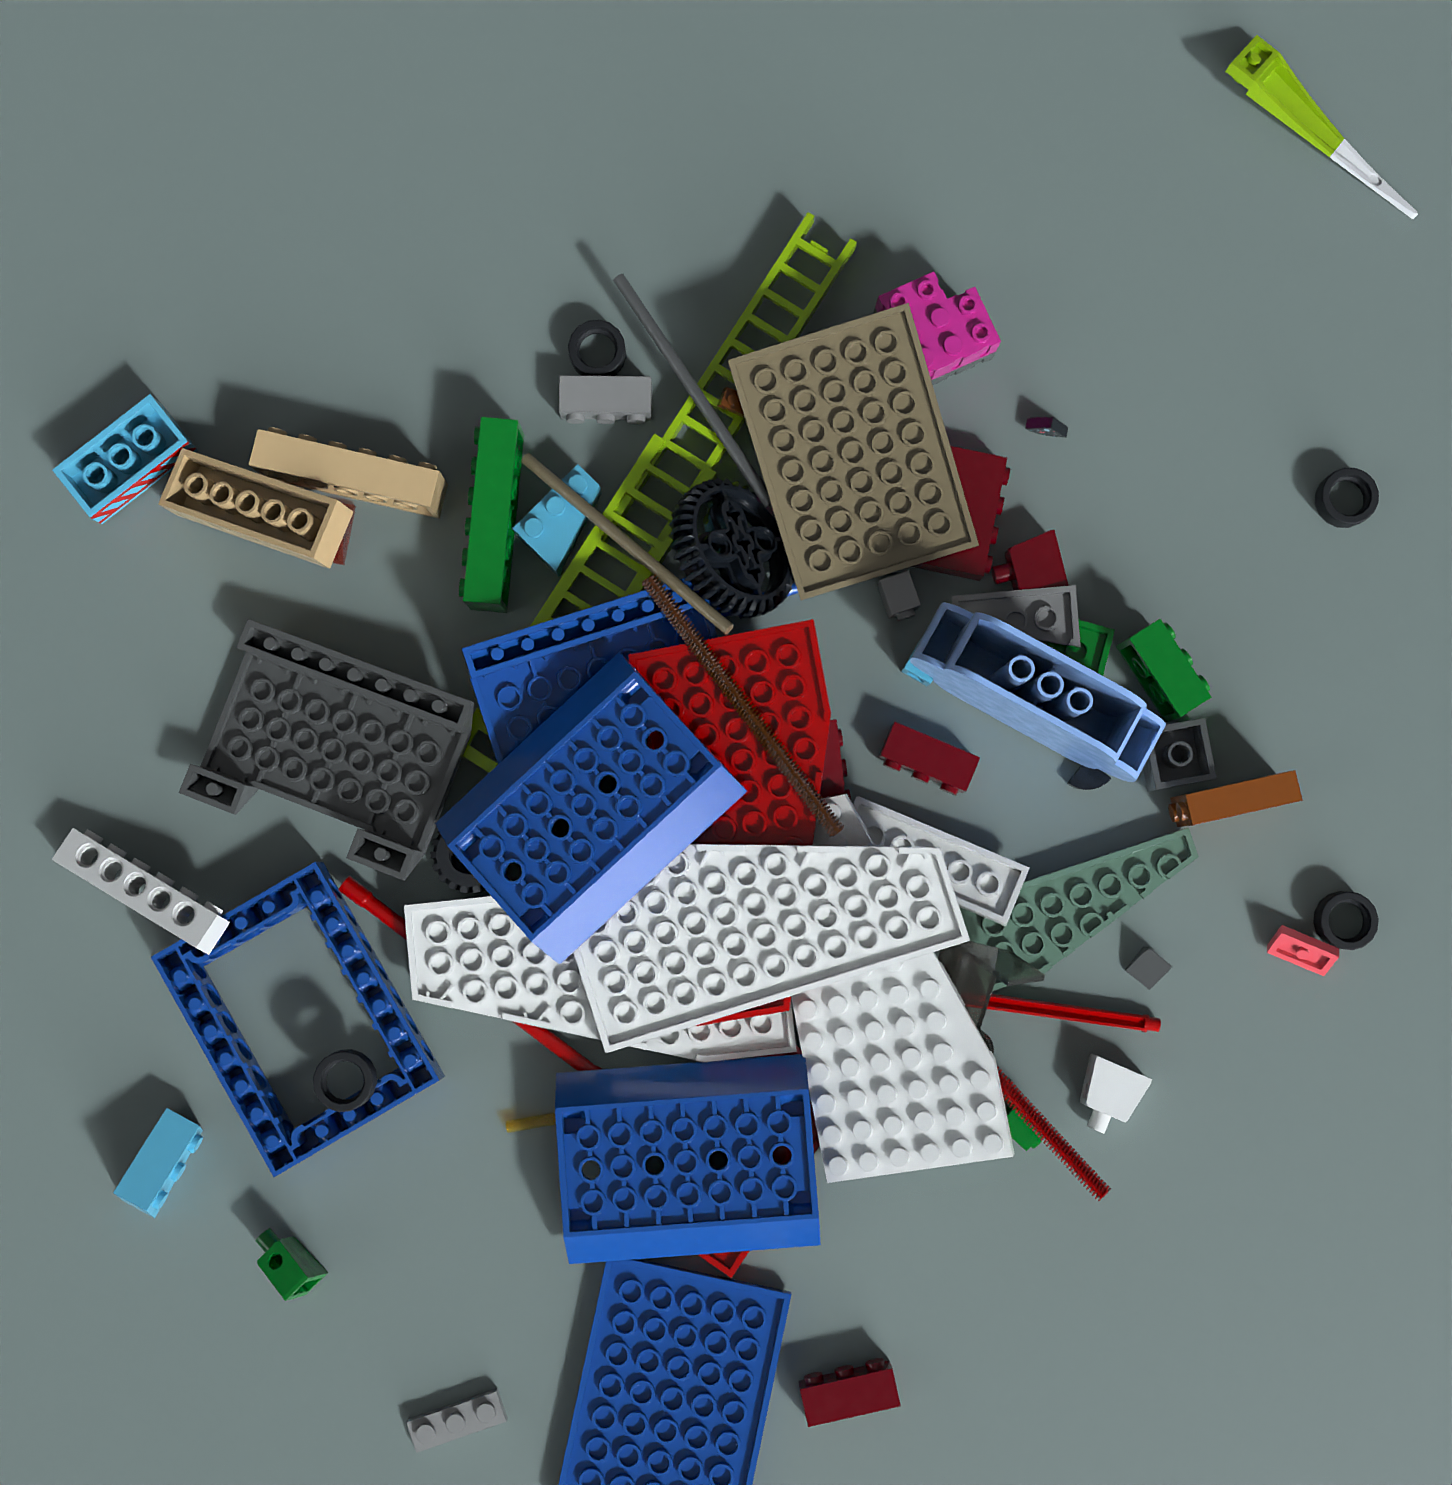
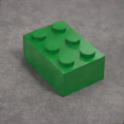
M1158 619L1118 644L1116 648L1166 723L1184 716L1212 697L1208 692L1210 686L1202 675H1197L1192 668L1193 661L1191 656L1185 649H1180L1174 640L1176 635L1172 627Z

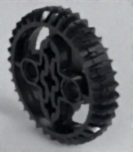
M719 478L715 480L709 479L687 491L678 501V504L675 505L676 509L671 514L673 519L669 526L672 528L669 537L674 540L670 547L677 552L673 559L680 562L681 566L678 570L685 572L687 576L685 581H690L693 584L692 591L698 590L701 593L702 599H708L712 607L718 606L720 613L728 612L730 617L738 616L740 619L744 617L751 619L776 609L779 604L784 602L789 592L792 591L791 586L795 580L773 508H765L755 492H750L748 485L741 486L738 481L732 483L728 478L725 480H720ZM706 503L708 510L703 519L705 533L698 536L697 515L700 506ZM769 561V583L765 593L762 594L760 587L765 580V570L762 563ZM715 569L719 570L721 577L715 572Z

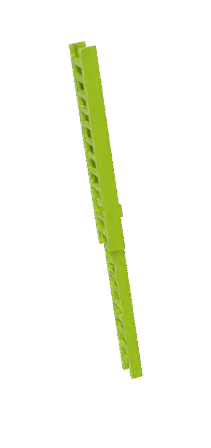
M809 212L800 223L697 383L711 406L734 419L727 429L733 438L745 422V418L717 407L719 399L706 392V389L716 374L735 384L731 371L723 367L722 364L733 348L743 355L755 352L738 341L742 333L750 323L781 343L799 338L856 249L857 242L850 238L837 260L827 255L828 250L813 240L810 243L803 240L814 223V215ZM797 248L831 268L820 285L787 265ZM781 273L815 293L804 310L771 290ZM765 298L799 318L788 336L755 316ZM690 395L664 436L661 438L654 433L602 514L617 527L620 526L652 546L648 553L661 564L672 550L670 546L674 540L669 537L672 531L669 524L673 519L671 516L673 512L641 493L642 488L650 476L653 475L684 495L692 487L701 484L703 481L717 479V472L713 470L726 451L715 432L689 417L696 406ZM684 424L717 444L706 463L673 442ZM667 450H670L701 470L690 488L657 468ZM635 500L668 521L658 538L625 519L628 510ZM595 525L530 626L552 620L553 614L563 599H566L581 610L592 607L568 592L580 573L620 598L646 590L644 589L645 586H642V582L654 574L644 565L637 563L607 544L610 537ZM597 547L637 572L626 591L585 566ZM478 706L473 713L471 737L463 757L490 773L498 764L470 746L471 741L479 730L488 735Z

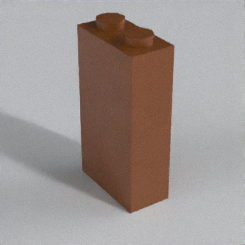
M1292 770L1170 797L1171 804L1168 805V810L1172 822H1176L1177 827H1184L1303 801L1296 771Z

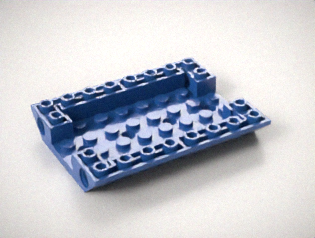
M619 652L435 824L449 849L529 940L554 961L561 964L735 804L747 790L708 747L691 732L662 700V697ZM655 731L661 732L664 736L663 745L656 750L649 748L647 744L648 736ZM612 775L616 779L617 786L613 792L606 794L600 788V781L604 776ZM558 819H565L569 824V832L564 837H557L553 832V825ZM513 862L518 863L522 868V875L516 881L510 880L506 875L508 865Z
M802 1054L556 1073L555 1118L563 1238L569 1264L821 1245L806 1058ZM785 1146L791 1151V1158L787 1163L780 1164L773 1159V1151L777 1147ZM722 1151L726 1154L728 1158L726 1166L718 1169L710 1164L709 1157L713 1152ZM651 1156H659L664 1162V1169L659 1173H651L646 1167V1160ZM590 1160L597 1162L600 1166L599 1176L595 1178L587 1177L583 1173V1164Z

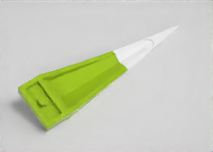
M1256 35L1231 62L1225 72L1233 77L1235 82L1248 89L1246 93L1248 97L1411 219H1414L1418 215L1417 211L1382 179L1341 135L1311 98L1281 53Z

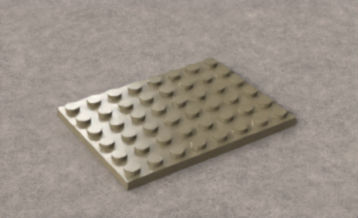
M909 303L728 360L800 600L979 546Z

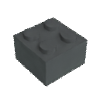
M1205 718L1167 724L1143 767L1147 792L1217 779Z

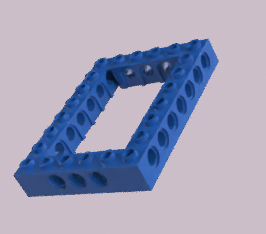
M324 862L310 864L222 915L221 917L230 923L209 955L181 939L151 957L273 1177L283 1173L445 1077L341 892L338 891V887ZM309 907L312 913L310 915L312 921H317L327 939L326 946L334 951L343 967L341 970L343 976H348L358 994V997H356L358 1002L364 1004L374 1022L372 1027L374 1030L378 1029L390 1050L387 1052L389 1057H394L399 1068L377 1080L374 1094L362 1106L347 1112L327 1109L294 1128L204 966L302 909ZM359 1090L358 1092L354 1093L346 1099H351L357 1096L361 1090Z

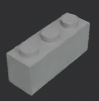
M560 376L559 413L561 419H566V422L572 424L584 423L585 419L597 420V423L612 424L615 423V420H627L629 424H644L645 420H652L651 376Z

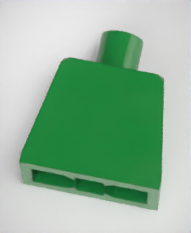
M268 1228L255 1240L265 1252L257 1260V1264L285 1301L306 1295L328 1274L327 1270L293 1236L279 1239L272 1229Z

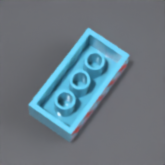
M149 394L52 471L91 519L103 524L173 470L182 448L196 452L198 449L164 406Z

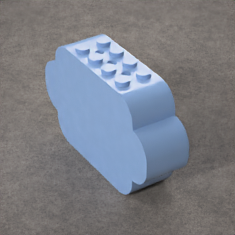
M943 602L940 604L910 658V662L916 668L932 677L939 687L953 696L1080 765L1099 769L1127 782H1135L1166 726V723L1159 716L1146 709L1147 704L1140 697L1126 688L995 617L980 612L973 614L950 603Z

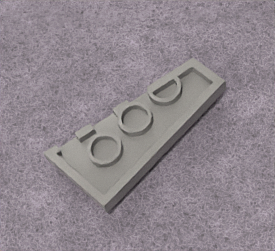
M1076 585L952 596L953 605L973 614L980 612L995 617L1038 641L1080 647Z

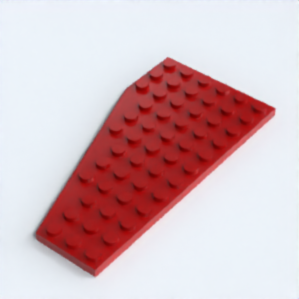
M814 619L707 639L704 644L708 643L707 648L711 646L709 651L713 649L711 654L716 653L714 657L718 656L716 659H720L718 663L722 662L721 667L725 665L723 670L727 668L726 673L730 672L728 676L732 675L730 679L734 678L733 682L737 681L735 686L739 684L737 689L742 688L740 692L744 691L742 694H746L744 698L749 697L747 701L751 700L749 705L754 704L752 708L756 707L754 710H758L756 714L760 713L759 717L763 716L761 721L765 719L764 724L768 723L766 727L770 726L768 730L772 729L771 733L775 732L773 736L777 735L776 739H780L778 743L782 742L780 746L784 745L783 749L787 748L785 752L789 751L788 755H792L790 759L794 758L792 762L796 761L795 765L799 764L797 768L801 767L800 771H804L802 775L806 774L804 778L808 777L807 781H811L809 784L813 783L812 787H816L814 791L818 790L816 794L820 793L831 720V708ZM686 643L629 654V662L654 688L662 697V700L691 732L708 747L747 790L735 804L691 844L813 845L817 820L815 818L816 814H812L811 808H807L808 805H805L806 801L803 802L804 798H800L799 792L793 789L794 785L791 786L792 782L789 783V779H786L787 776L781 773L782 769L779 770L780 766L777 767V763H774L775 760L769 757L770 754H767L768 750H764L765 747H762L761 741L755 738L756 734L753 735V731H750L751 728H748L749 725H746V722H743L744 719H741L742 716L738 715L739 712H736L737 709L731 706L732 703H729L730 699L727 700V696H724L725 693H722L723 690L717 687L718 684H715L716 681L712 680L711 674L705 671L706 668H703L702 662L698 661L699 658L696 659L697 656L693 655L694 652H691L690 646H687ZM658 731L652 732L647 738V744L653 750L659 749L664 743V736ZM792 996L696 1026L789 1011Z

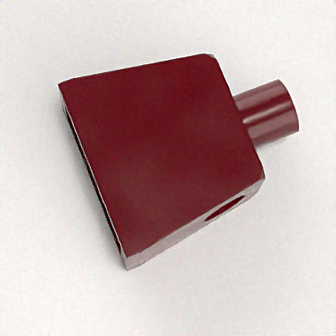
M1055 530L1047 531L1008 548L1005 552L1006 563L991 567L994 583L1000 584L1011 581L1013 591L1069 586Z

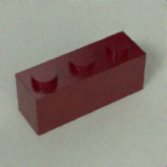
M897 722L891 725L878 758L884 760L883 766L900 772L901 768L913 772L912 778L928 784L929 780L940 783V790L955 796L958 791L961 793L967 791L980 760V757Z
M883 1358L868 1360L865 1362V1366L853 1368L852 1365L840 1366L835 1369L834 1373L823 1375L822 1372L809 1373L804 1376L803 1380L798 1381L808 1427L901 1406L890 1360L884 1361Z

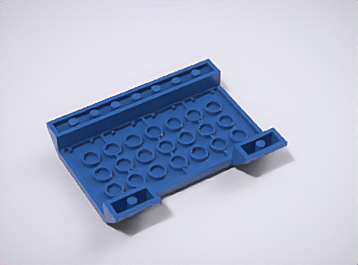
M686 577L680 579L693 590V584L690 581H685ZM663 584L662 588L666 586L664 591L668 589L667 594L671 593L669 597L673 596L671 600L675 599L673 603L678 602L676 607L680 605L678 609L682 608L681 613L685 612L683 616L687 614L685 619L690 618L687 622L692 621L690 626L694 624L692 628L696 627L695 632L699 630L697 635L701 634L699 638L704 637L702 640L718 637L714 624L670 587ZM643 590L461 648L497 764L503 761L619 652L629 661V654L686 644L684 642L685 639L682 640V636H679L680 633H677L678 630H675L676 627H673V624H670L671 621H668V618L665 617L664 611H661V608H658L659 605H656L657 602L653 601L652 595H649L650 592ZM698 590L694 591L701 597V593Z

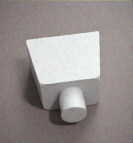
M1091 1053L1080 1097V1103L1093 1109L1087 1126L1104 1134L1111 1117L1126 1123L1150 1086L1152 1079Z

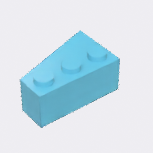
M577 464L562 479L571 489L595 507L602 494L600 485ZM552 489L512 529L516 536L559 577L588 518Z
M166 1108L113 1194L122 1201L155 1218L165 1203L173 1184L184 1172L185 1163L190 1153H195L203 1140V1136H201L202 1128Z

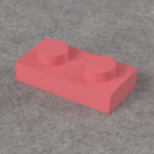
M1284 925L1280 926L1267 944V953L1322 976L1326 975L1339 958V948Z

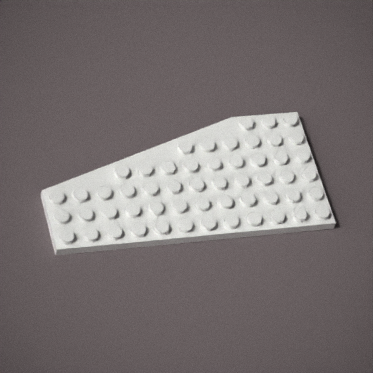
M847 794L821 799H825L824 803H828L826 807L830 806L829 809H832L831 813H835L833 816L837 815L836 819H840L838 823L842 822L841 825H844V828L834 837H829L830 833L827 834L828 830H824L823 824H819L820 821L816 820L813 845L875 846ZM935 952L792 996L791 1000L802 1056L806 1058L809 1092L827 1183L1014 1156L1015 1153L996 1059L993 1053L989 1051L966 1010L965 1003Z
M690 844L573 953L605 1053L968 942L970 938L940 847Z
M492 896L404 905L412 1000L601 1040L574 953L564 962L558 964L529 940ZM792 1004L789 1011L692 1026L631 1045L630 1047L699 1062L797 1052Z

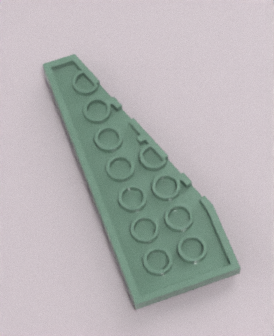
M1184 828L1024 881L1006 926L960 907L970 938L967 945L983 993L1045 974L1053 968L1052 966L1064 957L1069 956L1089 938L1094 937L1127 912L1130 907L1147 897L1154 889L1197 859L1199 856L1189 828Z

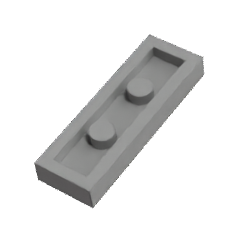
M496 1388L412 1417L406 1423L415 1451L418 1453L507 1421V1415L499 1390Z

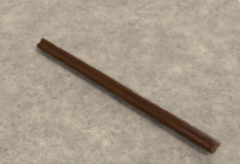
M657 574L646 578L642 582V586H645L644 589L650 592L649 595H652L653 601L657 602L658 608L664 611L665 617L668 618V621H671L670 624H673V627H676L675 630H678L677 633H680L679 636H682V640L685 639L684 642L687 643V646H690L689 649H692L693 655L697 656L696 659L699 658L698 661L702 662L701 665H704L705 671L711 674L710 677H713L712 680L716 681L717 687L723 690L722 693H725L724 696H727V700L730 699L729 703H732L731 706L737 709L736 712H739L738 715L742 716L743 722L749 725L748 728H751L750 731H753V735L756 734L755 738L761 741L760 744H763L764 750H768L767 754H770L769 757L775 760L774 763H777V767L780 766L779 770L782 769L781 773L787 776L786 779H789V783L792 782L791 786L794 785L793 789L799 792L800 798H804L803 802L806 801L805 805H808L807 808H811L812 814H816L815 818L818 817L817 821H820L819 824H823L824 830H828L827 834L830 833L829 837L837 835L844 828V825H841L842 822L838 823L840 819H836L837 815L833 816L835 813H831L832 809H829L830 806L826 807L828 803H824L825 799L821 800L823 797H819L820 793L816 794L818 790L814 791L816 787H812L813 783L809 784L811 781H807L808 777L804 778L806 774L802 775L804 771H800L801 767L797 768L799 764L795 765L796 761L792 762L794 758L790 759L792 755H788L789 751L785 752L787 748L783 749L784 745L780 746L782 742L778 743L780 739H776L777 735L773 736L775 732L771 733L772 729L768 730L770 726L766 727L768 723L764 724L765 719L761 721L763 716L759 717L760 713L756 714L758 710L754 711L756 708H752L754 704L749 705L751 700L747 701L749 697L744 698L746 694L742 695L744 691L740 692L742 688L737 689L739 687V684L735 686L737 681L733 682L734 678L730 679L732 675L728 676L730 672L726 673L727 668L723 670L725 665L721 667L722 662L718 663L720 659L716 660L718 656L714 657L716 653L711 654L713 649L709 651L711 646L707 648L708 643L704 644L706 640L702 641L704 637L699 638L701 634L697 635L699 630L695 632L696 627L692 628L694 624L690 626L692 621L687 622L690 618L685 619L687 614L683 616L685 612L681 613L682 608L678 609L680 605L676 607L678 602L673 603L675 599L671 600L673 596L669 597L671 593L667 594L668 589L664 591L666 586L662 588L664 583L659 584L661 580L657 581L659 578H655Z

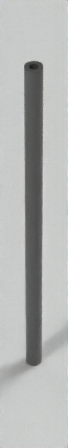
M619 274L613 279L614 283L765 508L769 507L771 502L766 486L624 274Z

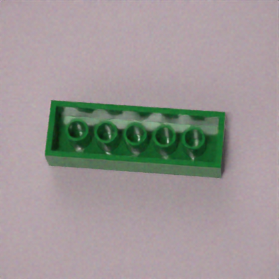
M481 417L480 426H475L474 444L478 445L477 456H473L471 460V475H475L474 487H469L468 505H472L471 517H466L465 536H469L468 548H463L462 566H466L465 578H460L459 597H463V602L470 610L507 613L515 539V532L512 528L516 525L521 460L525 436L518 420Z

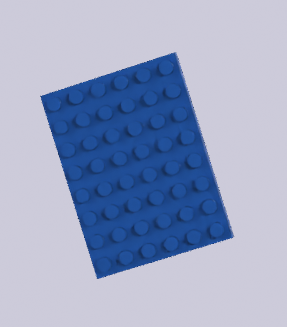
M642 1259L606 1261L558 1485H752L791 1300V1291Z

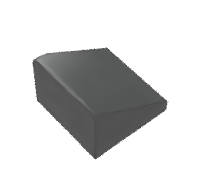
M1143 946L1125 971L1150 990L1169 972L1172 966L1152 949Z

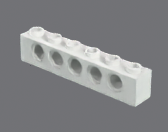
M72 828L51 860L208 955L211 953L230 923L220 916L223 912L222 909L208 901L202 906L196 902L199 897L197 894L183 886L180 891L174 889L172 885L175 881L160 872L154 877L148 873L151 867L135 857L132 862L124 859L127 852L110 843L108 848L100 844L103 838L87 829L83 834ZM98 855L97 860L92 864L93 858ZM122 869L121 874L115 879L116 873ZM146 883L144 890L139 893L140 887ZM170 897L168 905L163 908L164 901ZM194 912L193 919L187 923L188 916Z

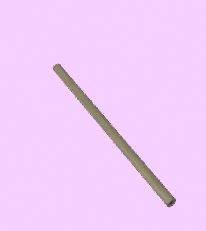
M530 453L524 455L521 463L649 571L657 574L656 576L719 630L725 635L732 630L734 625L710 604L692 591L685 583Z

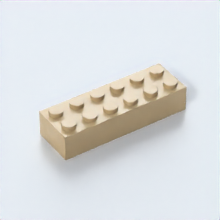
M269 427L268 431L257 430L249 461V466L257 473L291 485L440 519L448 483L435 465L419 462L418 466L408 464L405 458L395 455H389L388 459L377 457L375 451L365 448H359L358 452L347 450L346 445L335 441H329L328 445L317 443L316 438L304 434H299L298 438L287 436L286 431L274 427Z
M184 448L179 453L158 505L177 516L329 569L353 515L352 510L336 499Z

